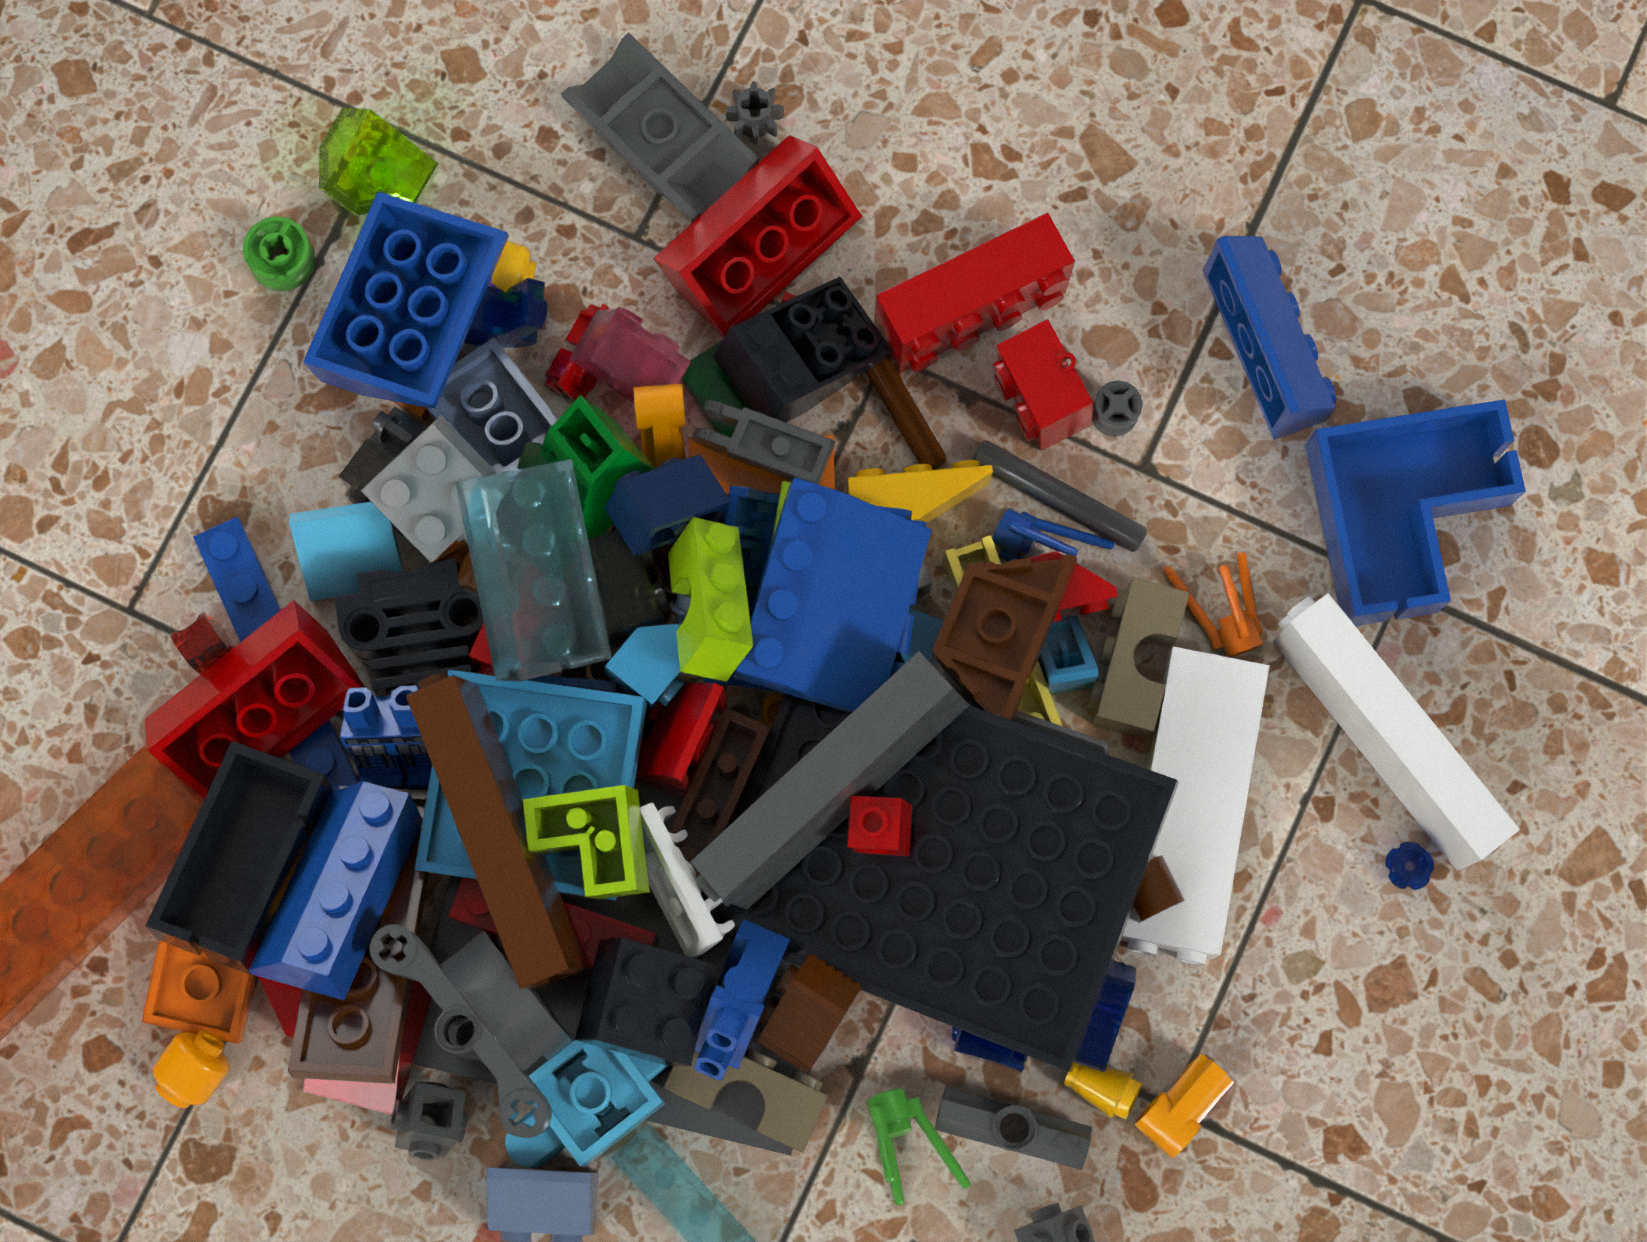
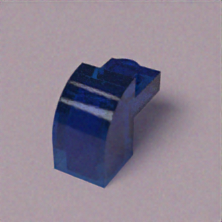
M527 278L510 287L506 292L499 288L487 286L464 343L482 346L492 338H495L502 348H520L536 344L537 330L542 328L548 311L547 301L544 299L545 282Z

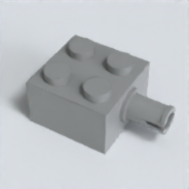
M442 415L432 422L361 490L431 563L456 540L459 543L464 540L472 547L477 541L487 539L512 553L516 551L485 520L488 516L486 512L504 496L510 486Z

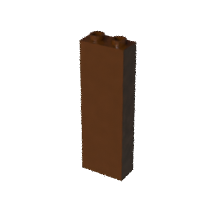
M447 672L437 673L418 682L420 690L406 695V698L519 988H543L588 969V963L560 892L557 891L555 886V879L545 855L528 851L522 796L513 778L512 770L503 747L499 742L479 686L454 675L448 677Z

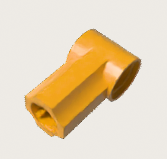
M682 384L633 387L637 430H641L642 453L656 469L662 463L672 458L684 460L685 451L682 427H685Z
M1201 1053L1193 1059L1166 1093L1162 1091L1146 1107L1134 1125L1173 1159L1198 1133L1202 1126L1200 1124L1201 1120L1234 1082L1223 1069Z

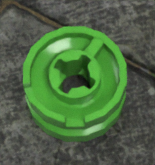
M279 216L264 218L251 227L244 239V260L258 282L268 289L276 291L296 289L305 283L313 273L316 261L314 248L302 227L290 218ZM285 248L287 250V255L281 254L276 256L274 261L272 260V252L275 249Z

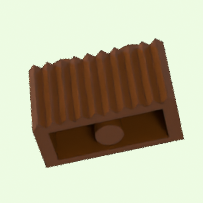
M816 954L809 955L800 969L791 964L775 989L783 995L781 1000L773 996L761 1013L758 1022L765 1027L757 1042L808 1075L861 989L860 983L852 982L851 977H844L842 971H835L833 965L827 966L825 960H818Z

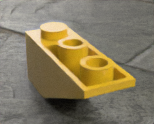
M976 460L955 462L951 465V469L932 470V466L928 464L912 465L904 468V473L885 474L883 469L878 468L864 469L858 471L856 477H848L847 494L874 506L912 511L911 520L925 521L927 524L989 485L993 469L992 465L980 466V462Z

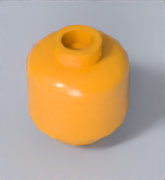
M200 1030L198 1034L190 1032L176 1034L152 1069L154 1079L157 1082L155 1089L158 1094L169 1103L180 1108H188L189 1105L197 1106L208 1102L230 1069L228 1059L222 1052L225 1048L223 1042L212 1033Z

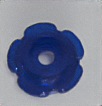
M1403 842L1398 849H1391L1386 856L1385 866L1390 872L1388 878L1400 889L1410 887L1412 890L1421 889L1430 881L1429 876L1434 870V860L1431 854L1422 848L1420 844ZM1406 862L1413 864L1414 868L1412 871H1408L1405 868Z

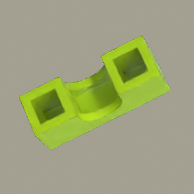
M693 517L668 553L672 592L691 596L687 615L676 631L680 672L727 682L753 647L739 528Z

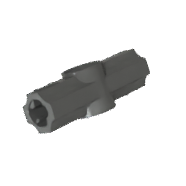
M948 1087L944 1089L935 1124L936 1131L1082 1170L1087 1157L1092 1126L1029 1110L1021 1105H1011ZM1007 1114H1017L1025 1121L1026 1134L1020 1142L1010 1143L1000 1133V1123Z

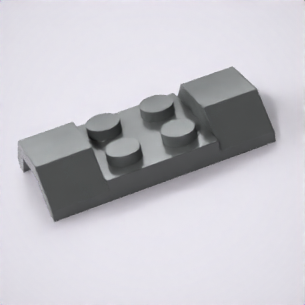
M629 32L621 39L610 61L583 85L568 87L561 93L562 98L594 128L595 133L691 223L759 162V157Z

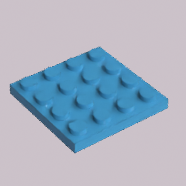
M448 670V677L454 675L479 686L499 742L503 747L512 770L513 778L521 793L522 801L529 798L620 785L634 788L647 709L645 697ZM432 765L415 870L477 879ZM580 850L545 855L555 879L554 883L557 891L585 896ZM616 897L605 898V899L616 900Z

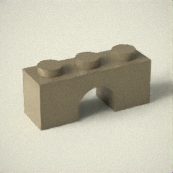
M1133 577L1127 590L1118 588V597H1115L1111 612L1112 617L1119 618L1115 636L1108 634L1105 636L1099 662L1107 664L1103 682L1095 681L1091 688L1087 708L1095 710L1092 724L1148 739L1155 730L1166 685L1148 680L1138 672L1133 660L1134 650L1138 646L1147 643H1155L1170 648L1174 645L1179 636L1190 592Z
M749 1049L746 1058L743 1057L739 1069L728 1066L722 1080H716L694 1069L699 1052L694 1051L691 1066H673L663 1089L712 1111L721 1091L728 1085L745 1082L755 1086L762 1093L765 1101L764 1115L757 1132L802 1153L828 1098V1095L819 1092L823 1082L795 1070L792 1079L773 1071L777 1061Z

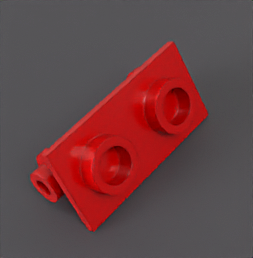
M590 304L587 310L582 309L577 320L565 339L569 344L577 346L575 352L560 348L549 369L544 374L547 378L544 386L548 390L559 395L563 391L574 402L580 395L586 398L588 393L595 387L598 375L611 352L617 348L621 335L626 328L607 305L602 304L599 308Z

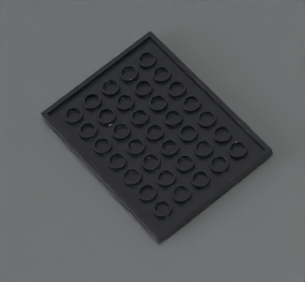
M785 693L736 819L851 713ZM969 705L870 796L902 798L912 805L909 856L859 854L848 848L849 816L748 910L734 904L727 907L720 903L710 911V914L718 924H724L727 921L733 920L735 926L724 937L734 940L743 919L790 939L782 958L785 961L801 967L809 955L816 954L818 960H825L827 966L833 965L835 971H842L844 977H851L852 982H859L861 991L1072 1073L1179 782L1177 779Z

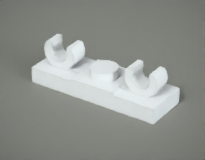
M652 802L640 807L649 886L685 956L696 958L723 939L722 936L733 929L735 924L733 920L727 921L724 924H718L714 921L710 911L722 903V899L720 898L716 902L710 898L705 901L700 894L702 891L695 881L697 876L693 866L685 860L679 847H676L688 836L687 831L682 830L676 834L668 832L663 822L676 812L673 806H666L657 811Z

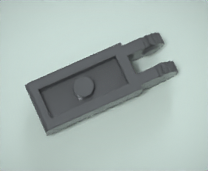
M706 401L703 412L716 421L736 425L732 438L707 428L696 427L692 436L693 441L717 452L727 453V457L793 480L795 477L820 485L834 449L835 441L745 407L743 410L720 402Z

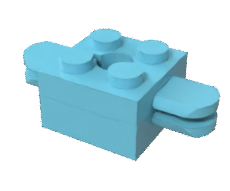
M574 1040L529 1075L551 1106L552 1118L548 1128L542 1134L533 1138L517 1137L508 1132L505 1137V1145L509 1157L516 1164L526 1168L540 1167L566 1147L579 1166L586 1167L666 1104L650 1081L669 1066ZM534 1103L536 1108L516 1122V1125L526 1123L533 1126L536 1123L533 1117V1112L538 1108L536 1103Z

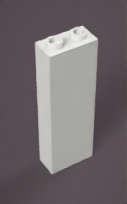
M1329 593L1317 602L1311 596H1308L1287 613V616L1278 623L1282 631L1272 642L1456 871L1481 861L1520 830Z
M1174 646L1166 656L1162 684H1165L1166 687L1155 730L1152 734L1146 769L1177 779L1179 784L1151 859L1163 855L1185 901L1141 923H1138L1133 911H1131L1121 941L1128 942V951L1153 956L1157 955L1158 948L1177 952V961L1195 965H1206L1207 958L1215 959L1221 956L1270 665Z

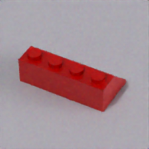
M789 135L653 259L675 290L724 338L731 327L754 317L863 216L818 147Z
M293 600L145 718L147 751L205 799L231 741L281 758L343 709L346 693L349 688L365 687V685L329 632Z

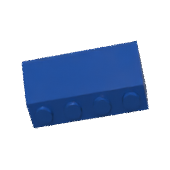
M1224 236L1218 238L1203 269V273L1273 439L1276 440L1327 421L1335 409L1334 404L1337 401L1335 389L1330 379L1322 377L1316 363L1318 360L1316 344L1310 334L1304 335L1298 321L1300 317L1299 305L1294 294L1291 291H1285L1279 277L1282 275V268L1276 252L1273 249H1267L1263 237Z
M364 781L330 793L249 968V972L252 975L345 1000L423 823V819L410 793Z

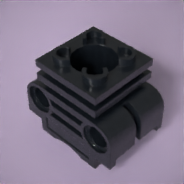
M456 558L430 562L424 567L409 572L398 573L377 570L357 573L359 593L335 597L341 638L377 678L371 680L372 690L377 696H391L392 691L396 690L399 686H417L419 689L418 682L441 672H447L448 674V670L470 673L478 672L469 658V654L489 608L494 601L458 583L460 566ZM471 616H478L471 625L461 626L465 619ZM379 631L373 640L365 642L368 635Z

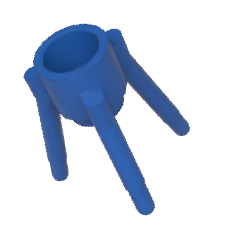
M1010 508L1003 515L992 537L993 543L1002 547L999 557L1008 562L1014 559H1023L1019 556L1020 552L1029 555L1036 542L1066 555L1077 556L1078 550L1041 533V531L1108 550L1114 548V542L1036 518L1025 511L1020 514Z

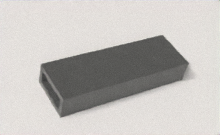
M918 651L690 861L700 873L695 879L696 883L714 902L721 898L722 903L727 907L734 904L748 910L850 816L851 796L870 797L962 713L969 704L924 655Z

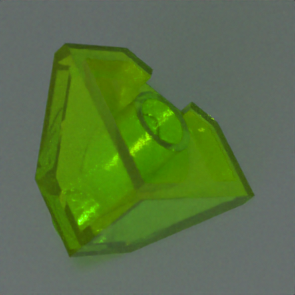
M342 107L319 146V189L353 215L359 216L369 213L378 191L416 203L439 163L373 110Z

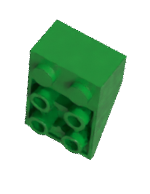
M581 395L549 428L542 444L588 489L584 502L585 507L560 577H555L560 581L614 524L604 507L615 490V483L629 472L638 470L644 473L656 469L614 418Z

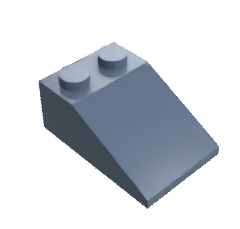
M492 338L457 361L452 368L436 408L426 407L434 420L442 415L509 486H511L525 443L537 442L543 444L547 431L558 420L495 338ZM510 487L495 504L500 513L502 512Z

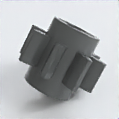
M752 81L750 88L742 93L734 89L732 94L736 106L726 108V120L731 122L737 121L734 126V134L738 138L743 134L753 138L754 144H758L760 138L768 133L776 137L777 125L774 120L784 118V106L779 104L772 105L776 99V89L771 88L766 92L761 88H757L755 81ZM758 109L760 116L751 117L750 110Z

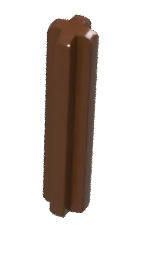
M889 357L866 371L919 464L931 465L932 470H936L946 462V454Z

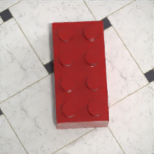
M1047 212L877 294L874 325L894 351L890 357L899 374L912 368L913 372H918L934 364L938 360L937 355L951 348H954L956 352L967 349L980 340V334L996 327L997 331L1006 330L1022 319L1021 314L1038 307L1039 311H1044L1064 299L1063 294L1066 293L1075 260Z

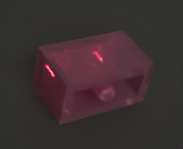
M622 307L596 311L569 359L632 403H634L633 387L679 384L691 362L677 352L679 345L659 333L651 334L641 327L643 321L639 316Z

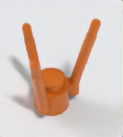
M1244 552L1237 554L1245 610H1242L1228 566L1222 565L1219 569L1232 611L1231 615L1218 620L1221 627L1220 630L1216 629L1173 568L1166 566L1164 574L1172 583V586L1176 589L1190 592L1187 607L1207 633L1214 651L1224 648L1226 656L1231 658L1264 645L1260 636L1264 632L1258 619L1250 570Z

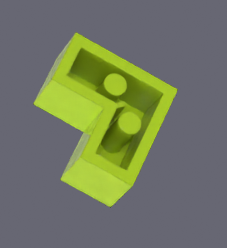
M620 785L523 799L528 851L547 855L580 850L585 897L605 899L650 892L637 789Z

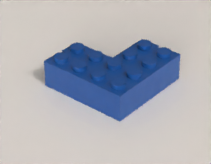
M1505 399L1315 429L1306 442L1305 448L1338 606L1355 626L1386 622L1393 614L1395 620L1436 614L1451 602L1433 518L1508 507L1526 492L1517 450L1507 451L1494 464L1493 457L1500 456L1514 442Z

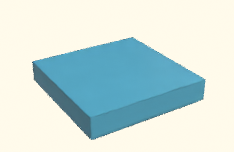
M372 502L290 513L289 525L310 601L359 593L357 573L377 570L405 572L394 525Z

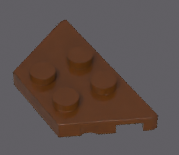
M1071 554L1061 555V560L1031 562V558L1010 560L1005 564H996L994 562L968 564L933 646L932 657L982 710L1013 721L1077 565L1076 556Z

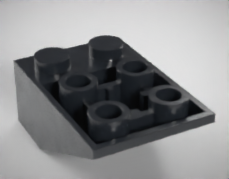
M839 276L731 327L715 351L713 358L750 410L783 422H788L804 414L889 357L894 351Z

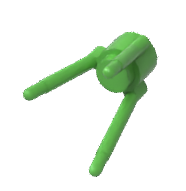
M897 1088L882 1092L867 1100L866 1103L877 1134L885 1180L890 1183L896 1205L901 1206L904 1203V1196L892 1139L912 1131L910 1121L913 1119L921 1127L960 1186L964 1189L970 1187V1181L961 1169V1166L925 1115L919 1097L908 1100L905 1090Z

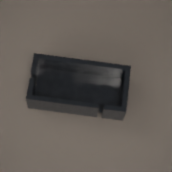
M231 741L145 925L159 941L199 956L203 951L212 961L252 975L249 972V968L308 843L309 836L306 833V829L314 830L330 793L333 792L325 774Z

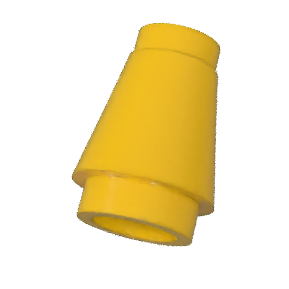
M1078 1058L1072 1073L1068 1072L1064 1081L1065 1086L1071 1088L1075 1093L1111 1119L1116 1115L1127 1120L1135 1105L1143 1083L1133 1079V1073L1083 1061Z

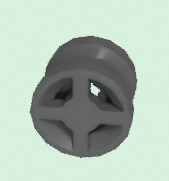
M1112 381L1102 386L1093 402L1092 422L1097 430L1113 437L1122 436L1130 432L1141 414L1143 405L1141 394L1136 387L1124 381ZM1114 414H1118V415H1119V414H1122V415H1123V418H1122L1121 416H1118V417H1117V416H1113V415H1114Z

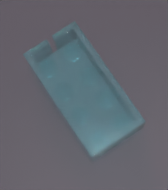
M572 459L455 481L496 681H524L560 672L562 669H572L611 659Z

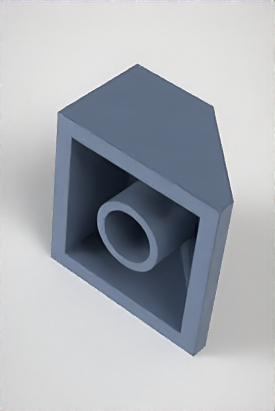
M487 1167L488 1230L501 1231L500 1241L531 1242L532 1233L552 1234L551 1242H582L583 1235H595L599 1173Z

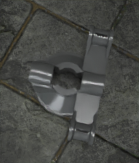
M393 924L380 928L373 935L370 943V955L374 963L391 974L420 982L442 1011L434 1026V1035L438 1045L445 1051L472 1061L480 1060L497 1079L500 1121L504 1129L511 1135L523 1138H533L542 1134L548 1128L552 1118L551 1106L525 1071L541 1056H544L549 1061L573 1040L534 988H519L506 953L485 930L481 931L460 948L459 952L440 964L422 940L406 927ZM393 939L401 943L408 942L402 948L406 955L402 961H398L393 957L386 958L392 952L388 944ZM473 1024V1037L468 1043L463 1045L462 1033L467 1026ZM520 1101L528 1105L537 1104L538 1108L533 1112V1117L536 1120L533 1126L526 1123L516 1125L514 1119L519 1115L516 1105Z

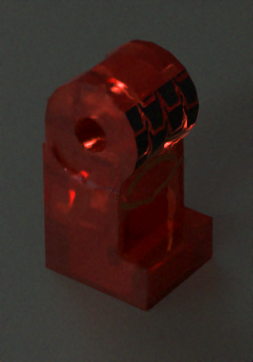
M205 612L198 615L196 621L187 628L170 634V638L193 670L199 674H202L235 647L222 625Z

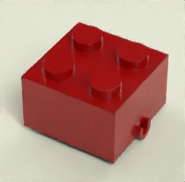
M1049 319L996 345L997 361L992 364L996 375L993 378L1004 400L1014 399L1016 403L1014 407L1018 414L1015 420L1027 442L1035 439L1042 451L1092 425L1093 401L1075 369L1076 358L1070 352L1065 351ZM1067 359L1071 360V364L1069 366H1067Z

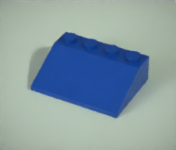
M378 191L303 363L323 383L362 396L436 408L507 242L508 233Z
M794 477L787 490L750 615L753 647L736 668L732 677L852 713L890 678L932 529L841 491Z

